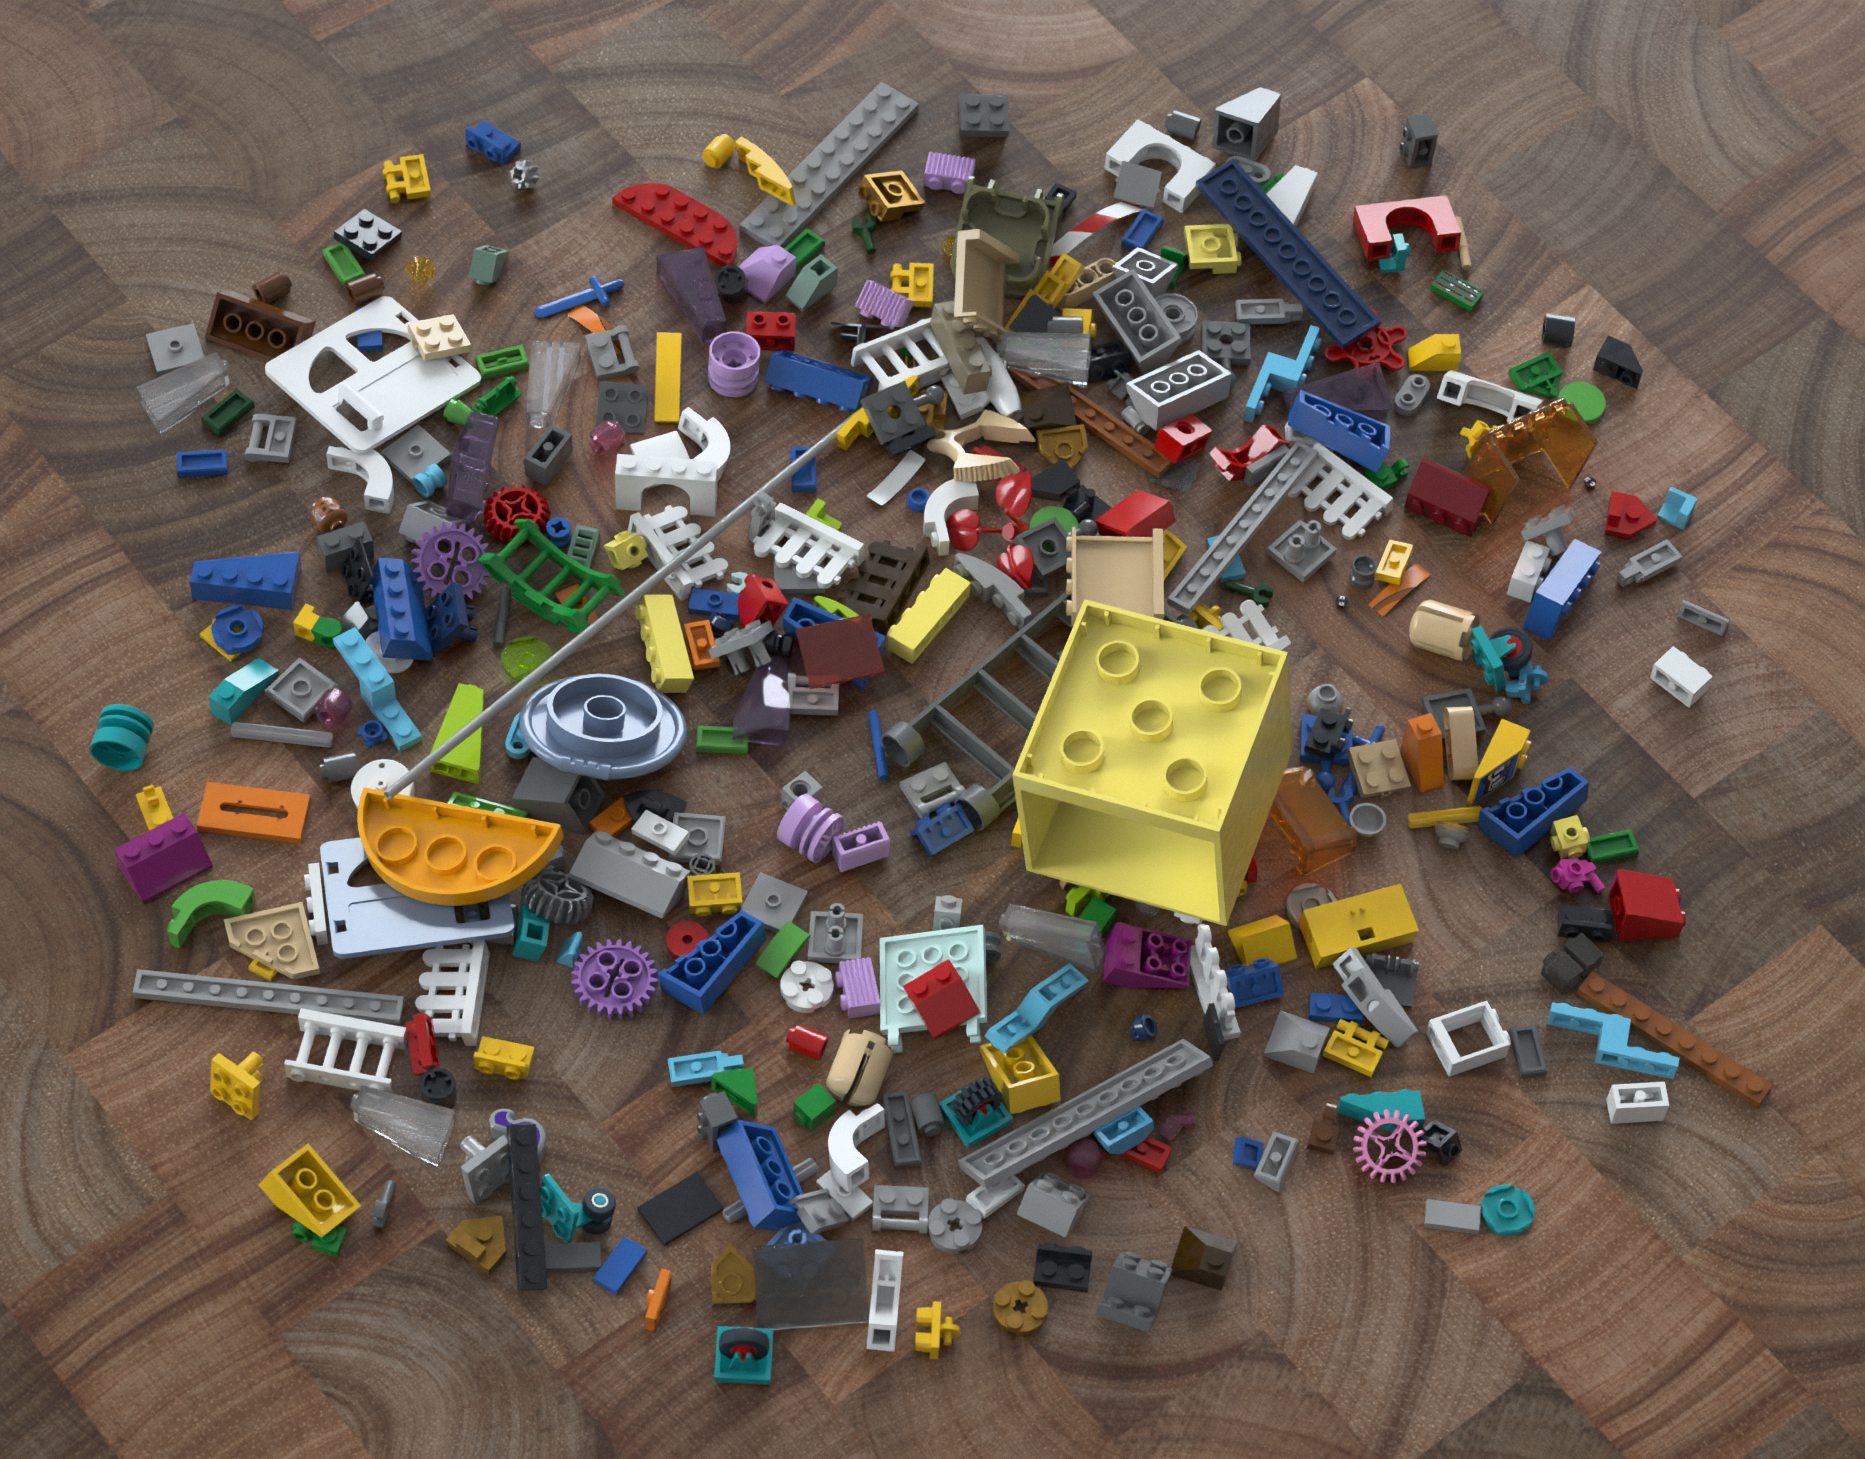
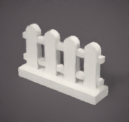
M1317 442L1312 448L1318 451V458L1288 493V496L1294 498L1300 493L1306 496L1304 501L1306 510L1313 512L1321 507L1325 510L1323 521L1326 525L1333 526L1340 521L1344 524L1342 536L1345 539L1352 540L1357 535L1362 538L1365 535L1364 528L1374 518L1379 520L1382 514L1387 516L1393 510V498ZM1319 476L1323 481L1312 491L1307 486ZM1336 490L1342 493L1332 505L1326 501ZM1355 504L1358 505L1361 509L1351 519L1345 516Z
M779 503L775 508V521L768 522L769 529L762 537L756 536L753 539L756 556L766 557L771 552L775 554V564L778 567L785 568L790 563L797 565L796 574L798 577L807 578L812 573L817 575V585L822 589L831 587L833 583L838 585L841 582V577L839 576L847 567L852 569L854 565L859 566L864 561V543L782 503ZM784 536L790 538L782 548L777 546ZM805 546L810 548L803 558L797 556ZM827 556L832 560L823 569L819 565Z
M671 505L666 506L664 512L652 517L650 514L642 517L639 512L630 516L628 532L637 533L644 538L647 544L645 550L648 554V559L657 571L683 551H677L676 547L688 542L691 545L700 537L701 528L695 523L686 525L684 523L688 511L682 506L674 508ZM674 525L678 528L666 534L662 531ZM709 542L664 578L680 601L690 597L693 586L701 588L702 583L715 577L717 580H720L724 577L728 562L723 558L713 560L710 557L714 552V544L712 542ZM700 560H703L705 563L692 569L689 566Z
M1246 600L1241 603L1240 611L1243 615L1241 618L1238 619L1232 612L1223 615L1221 624L1224 629L1221 631L1214 625H1208L1203 629L1204 631L1223 636L1228 634L1231 638L1257 645L1261 643L1265 647L1280 651L1291 644L1287 635L1278 639L1275 634L1278 632L1276 626L1271 628L1261 613L1264 610L1261 604L1257 606L1252 600ZM1246 621L1257 636L1253 641L1242 625Z
M1200 924L1197 927L1198 937L1195 938L1196 945L1191 946L1190 973L1204 1014L1208 1004L1214 1003L1224 1040L1238 1038L1241 1031L1235 1017L1234 997L1232 993L1227 991L1225 971L1219 968V954L1217 948L1212 947L1209 925Z
M485 940L474 941L473 949L470 948V945H463L462 949H444L443 946H436V949H428L423 953L425 964L433 968L432 972H425L419 977L421 987L429 990V994L419 996L416 999L415 1005L417 1010L421 1013H426L432 1019L434 1013H452L451 1019H433L435 1037H448L450 1041H456L457 1037H462L465 1046H476L490 952ZM441 967H459V972L440 971ZM437 990H456L455 995H437Z

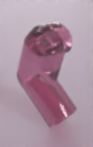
M1194 1113L1170 1115L1161 1126L1160 1132L1162 1137L1166 1140H1171L1177 1136L1181 1128L1194 1127L1196 1124Z

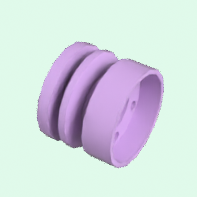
M733 331L722 333L714 338L710 344L708 382L714 391L726 397H741L755 389L758 384L760 347L754 338L745 333Z
M803 794L795 800L785 813L777 831V839L792 849L799 847V853L802 856H807L813 863H818L832 850L833 837H838L842 833L845 818L838 813L834 814V811L830 808L822 810L823 805L821 802L808 794Z

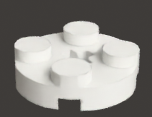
M798 960L793 962L791 967L782 975L780 982L781 995L786 1000V1004L797 1012L811 1013L821 1006L824 1008L833 996L834 983L831 971L820 964ZM810 983L814 989L809 988L808 991H803V986L801 985Z

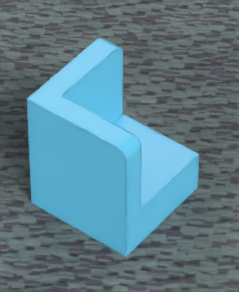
M1670 487L1657 518L1684 530L1693 514L1698 498Z

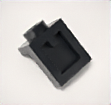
M1435 1119L1422 1129L1424 1134L1417 1137L1418 1141L1424 1140L1427 1142V1145L1424 1147L1436 1152L1440 1163L1444 1166L1456 1158L1462 1151L1457 1131Z

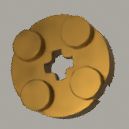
M1030 1280L1011 1282L1003 1286L995 1294L993 1318L998 1327L1005 1332L1016 1333V1336H1029L1039 1331L1047 1318V1298ZM1016 1304L1026 1306L1024 1314L1013 1310Z

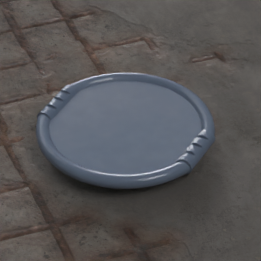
M597 673L570 676L544 685L526 700L519 715V728L522 738L539 758L558 768L559 771L607 781L610 779H626L646 775L666 766L678 756L687 738L685 718L670 698L659 690L647 685L646 682L610 674Z

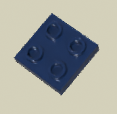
M453 582L426 608L432 651L441 653L456 638L469 642H475L478 638V628L468 625V622L472 621L475 616V608L472 605H465L462 584Z

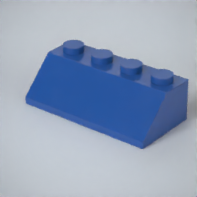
M780 350L771 354L764 382L771 384L770 388L778 391L788 389L794 391L793 395L797 397L807 398L811 396L817 398L816 402L820 404L830 405L834 403L840 405L839 409L843 411L853 412L862 407L860 400L867 397L874 377L790 351Z
M378 558L372 571L374 577L371 583L382 657L432 661L433 654L429 638L423 592H421L422 583L414 582L420 576L412 574L411 571L413 569L403 559Z
M736 1120L716 1140L721 1149V1155L729 1168L730 1176L738 1189L739 1197L749 1215L750 1223L757 1229L775 1231L801 1222L802 1220L796 1213L798 1208L796 1205L791 1206L789 1202L796 1196L802 1195L803 1192L775 1127Z

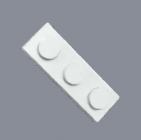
M319 863L308 864L309 874L304 875L306 890H311L312 897H307L308 913H314V920H309L311 936L316 935L317 945L328 944L320 867Z

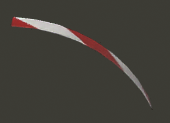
M1123 201L1088 217L1053 245L1050 267L1053 269L1063 252L1068 254L1100 228L1123 216L1140 212L1143 208Z

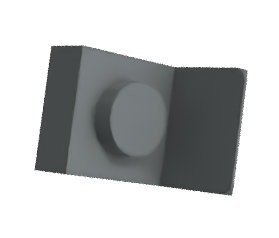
M356 601L339 620L342 633L356 627L361 636L366 638L372 633L379 631L375 604L363 609L359 601Z

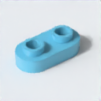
M520 713L514 717L505 740L506 753L514 759H523L531 752L520 732Z

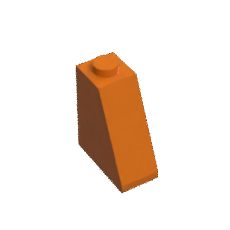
M1432 713L1409 719L1400 749L1401 757L1420 794L1444 787L1442 733Z

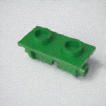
M513 376L505 377L499 385L484 397L477 399V402L470 409L486 422H489L523 395V393L515 387L517 381Z

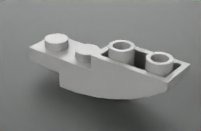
M963 553L955 555L954 572L971 582L970 591L974 596H978L984 603L992 599L995 606L999 609L1001 608L1007 614L1011 624L1017 626L1020 630L1031 621L1032 613L1023 604L1025 591L1015 581L996 567L980 559Z
M1349 948L1333 963L1344 980V983L1341 985L1367 1019L1397 1048H1401L1418 1032L1390 989L1382 987L1356 948Z

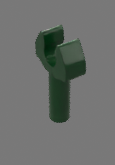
M866 214V224L862 225L859 223L858 217L854 216L852 233L862 235L867 254L872 255L876 252L871 232L876 230V221L872 216Z
M1229 579L1226 585V589L1249 596L1257 606L1261 604L1263 608L1269 606L1270 600L1260 595L1273 597L1274 590L1264 582L1253 588Z

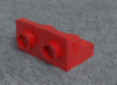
M426 1013L414 1014L415 1021L406 1023L412 1070L415 1075L424 1074L433 1068H440L433 1019Z

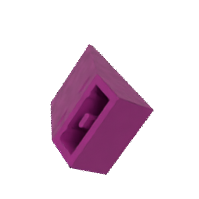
M1117 922L1106 937L1103 982L1126 988H1188L1192 940Z

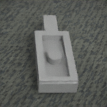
M1284 299L1235 301L1237 322L1285 324L1291 321L1302 320V305L1289 304V302H1284Z
M763 490L756 495L753 501L756 506L751 512L752 520L748 525L750 529L748 540L753 542L756 536L762 537L769 529L768 522L770 523L773 520L776 503L773 501L774 498L764 493Z
M1665 540L1630 558L1628 563L1624 565V569L1619 571V576L1616 580L1622 587L1631 584L1633 581L1636 583L1644 582L1680 563L1683 556L1669 540Z

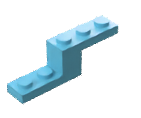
M1310 326L1297 360L1268 352L1247 402L1243 421L1253 423L1256 414L1261 415L1265 404L1262 401L1263 397L1268 398L1271 389L1295 396L1298 388L1304 387L1307 374L1304 373L1306 369L1311 370L1314 361L1313 351L1318 352L1322 339L1318 338L1319 327Z
M356 627L334 637L333 643L359 679L361 698L377 721L381 722L383 729L388 733L389 738L399 752L421 742V733L396 700L393 679Z
M1071 963L1067 964L1032 988L1017 1010L991 1027L984 1036L995 1048L999 1049L1003 1054L1042 1028L1058 1005L1083 989L1089 980Z
M1552 1002L1547 1018L1548 1025L1599 1035L1594 1063L1674 1079L1679 1065V1057L1665 1052L1656 1053L1641 1047L1627 1046L1631 1019L1624 1018L1618 1014L1610 1015L1590 1008L1581 1009L1566 1003Z

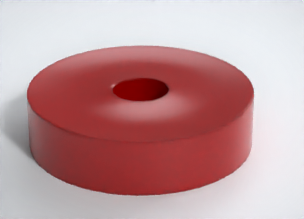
M679 922L673 925L667 933V951L675 960L683 954L686 956L697 948L696 944L700 941L709 939L708 933L703 926L696 922ZM690 940L691 943L685 944L683 941Z

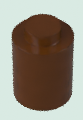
M278 271L255 283L252 288L258 301L270 304L289 294L292 283L285 273L282 274Z
M374 273L346 283L348 296L354 306L382 296V290L385 289L382 278Z

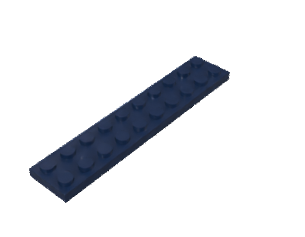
M1234 158L1196 181L1195 187L1342 350L1380 327L1381 320Z

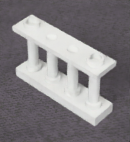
M931 318L922 319L916 324L857 345L853 349L851 359L853 367L865 362L880 382L878 392L913 375L918 377V386L921 389L941 381V378L953 373L931 328ZM926 339L940 358L928 361L915 342ZM906 347L920 366L908 369L895 350ZM886 355L900 374L888 377L875 361V358Z
M300 1009L298 1016L300 1031L305 1033L297 1060L285 1059L286 1077L297 1082L310 1081L369 1092L378 1097L384 1095L392 1097V1079L386 1077L394 1050H405L407 1032L405 1027ZM318 1034L331 1037L323 1066L307 1064L315 1035ZM344 1039L357 1041L349 1071L333 1068L341 1040ZM370 1044L384 1047L376 1076L360 1073L367 1046Z

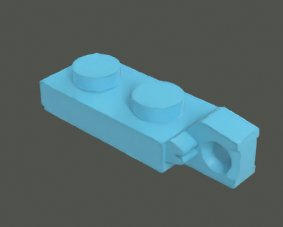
M714 1051L669 1058L668 1067L671 1086L676 1087L709 1082L715 1072L744 1069L742 1055L728 1057V1053Z

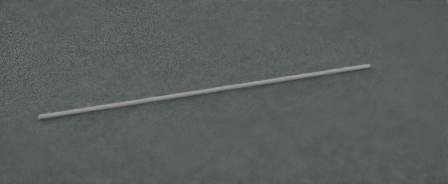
M856 412L383 792L385 797L389 800L395 797L755 506L753 501L761 490L769 495L837 440L836 433Z

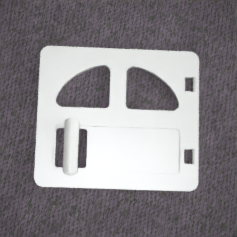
M388 296L376 299L265 365V374L357 454H365L444 407L451 399L459 398L481 383V374L459 355L424 361L419 350L413 348L412 338L407 331L408 323L419 320ZM402 315L409 322L404 324L398 318ZM382 330L385 333L404 336L410 342L380 360L372 362L346 339L358 334ZM324 351L334 352L357 372L323 393H315L309 384L311 367ZM453 359L459 366L455 368L448 361ZM349 403L368 420V429L359 431L336 410Z

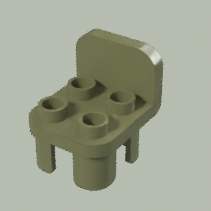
M969 175L950 259L954 278L956 279L958 231L981 229L1020 254L1019 264H1006L1005 296L1024 298L1030 288L1032 290L1036 288L1048 270L1058 220L1062 218L1065 204L1064 194L1058 193L1056 201L1043 199V191L1041 189H1037L1035 196L1032 197L997 190L995 180H990L988 187L977 186L975 176Z

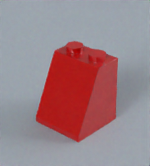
M1623 869L1616 871L1608 894V900L1612 910L1617 940L1629 941L1679 937L1682 927L1686 925V915L1680 909L1681 894L1679 888H1675L1674 879Z

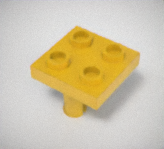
M252 1052L239 1065L234 1064L220 1053L211 1060L210 1092L216 1099L223 1100L236 1113L244 1115L251 1121L259 1114L262 1075L258 1069L263 1066V1059L259 1054Z

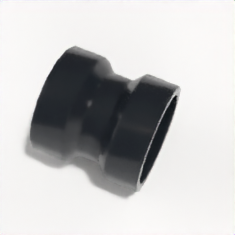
M775 630L768 633L765 642L768 655L779 654L782 658L790 659L794 634H778Z

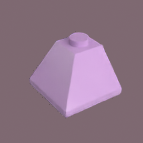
M778 245L758 248L739 266L748 279V293L764 304L768 302L796 275V257Z

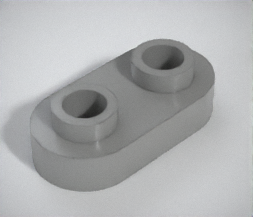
M1232 156L1226 160L1228 162L1234 158L1259 187L1270 180V170L1263 164L1240 156Z
M1414 374L1407 378L1395 397L1394 408L1397 413L1403 416H1411L1417 412L1429 393L1430 382L1425 376Z

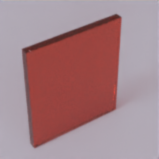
M870 614L796 629L795 635L798 639L810 689L885 673Z

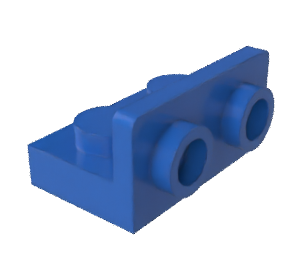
M484 120L475 129L470 126L465 129L466 144L470 148L478 150L490 160L496 161L503 166L521 149V142Z
M948 803L936 810L938 814L936 817L930 819L927 815L914 823L917 828L910 831L912 836L917 834L929 857L974 831L972 824L959 803L953 807Z
M1260 958L1251 965H1234L1229 967L1225 974L1228 991L1234 997L1235 1008L1284 996L1279 965L1268 958Z

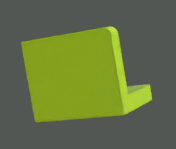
M817 499L805 514L837 531L842 527L840 521L826 515V502Z

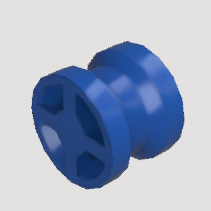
M555 517L548 521L546 525L547 539L558 549L567 547L572 538L570 522L563 517Z

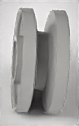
M1173 293L1157 296L1155 298L1156 302L1182 339L1178 346L1187 343L1193 337L1198 320L1197 308L1191 300L1179 294Z

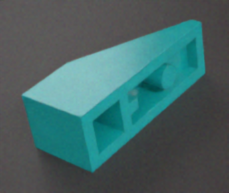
M258 658L228 676L208 696L211 714L232 726V723L236 722L279 674V670Z

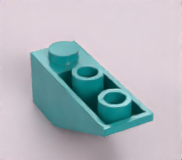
M521 893L512 956L538 962L547 946L550 923L549 920L546 921L543 917H537L535 912L529 911V907L524 905L523 893Z
M1403 1089L1394 1093L1377 1091L1367 1095L1351 1093L1341 1096L1337 1107L1338 1113L1364 1123L1365 1118H1369L1374 1123L1376 1119L1373 1113L1378 1112L1380 1119L1385 1118L1384 1110H1389V1118H1394L1395 1110H1399V1120H1403V1117L1408 1114L1410 1115L1407 1121L1409 1126L1414 1121L1418 1122L1417 1127L1413 1129L1414 1132L1422 1130L1425 1122L1420 1091H1411L1409 1089ZM1387 1123L1378 1126V1128L1393 1133L1398 1124Z

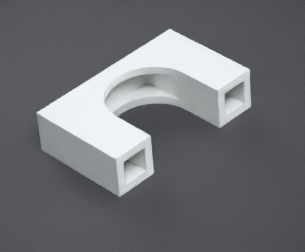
M1137 120L1106 153L1104 169L1119 176L1122 161L1137 165L1144 160L1154 158L1170 162L1176 167L1178 173L1165 186L1163 203L1183 213L1201 193L1195 187L1196 181L1215 170L1216 163L1175 141L1170 136L1159 132L1151 125Z
M1453 370L1444 375L1437 395V399L1458 406L1467 403L1496 411L1507 416V422L1527 429H1531L1536 423L1543 402L1541 399Z
M617 454L615 471L616 509L641 511L643 490L646 487L654 484H670L680 487L688 493L690 497V515L715 517L718 461Z

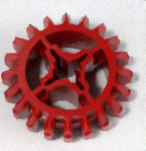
M523 483L520 488H515L512 484L510 489L502 486L501 493L494 491L493 497H488L487 505L483 509V521L486 525V530L488 533H492L494 540L500 538L501 544L507 541L510 542L520 532L513 523L516 519L532 520L537 524L541 533H546V525L551 520V509L547 499L542 498L540 491L534 493L532 486L525 489ZM528 508L532 509L536 513V515L532 514L531 510H529ZM498 516L503 517V520L506 521V523L501 521L498 518ZM528 538L524 541H527L532 545V542Z

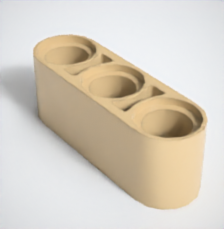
M1103 258L1084 267L1073 285L1057 304V307L1062 310L1063 308L1072 309L1094 298L1093 292L1116 279L1112 271V266L1116 263L1112 259Z
M1471 706L1445 707L1443 721L1449 779L1473 780L1478 769L1473 708Z

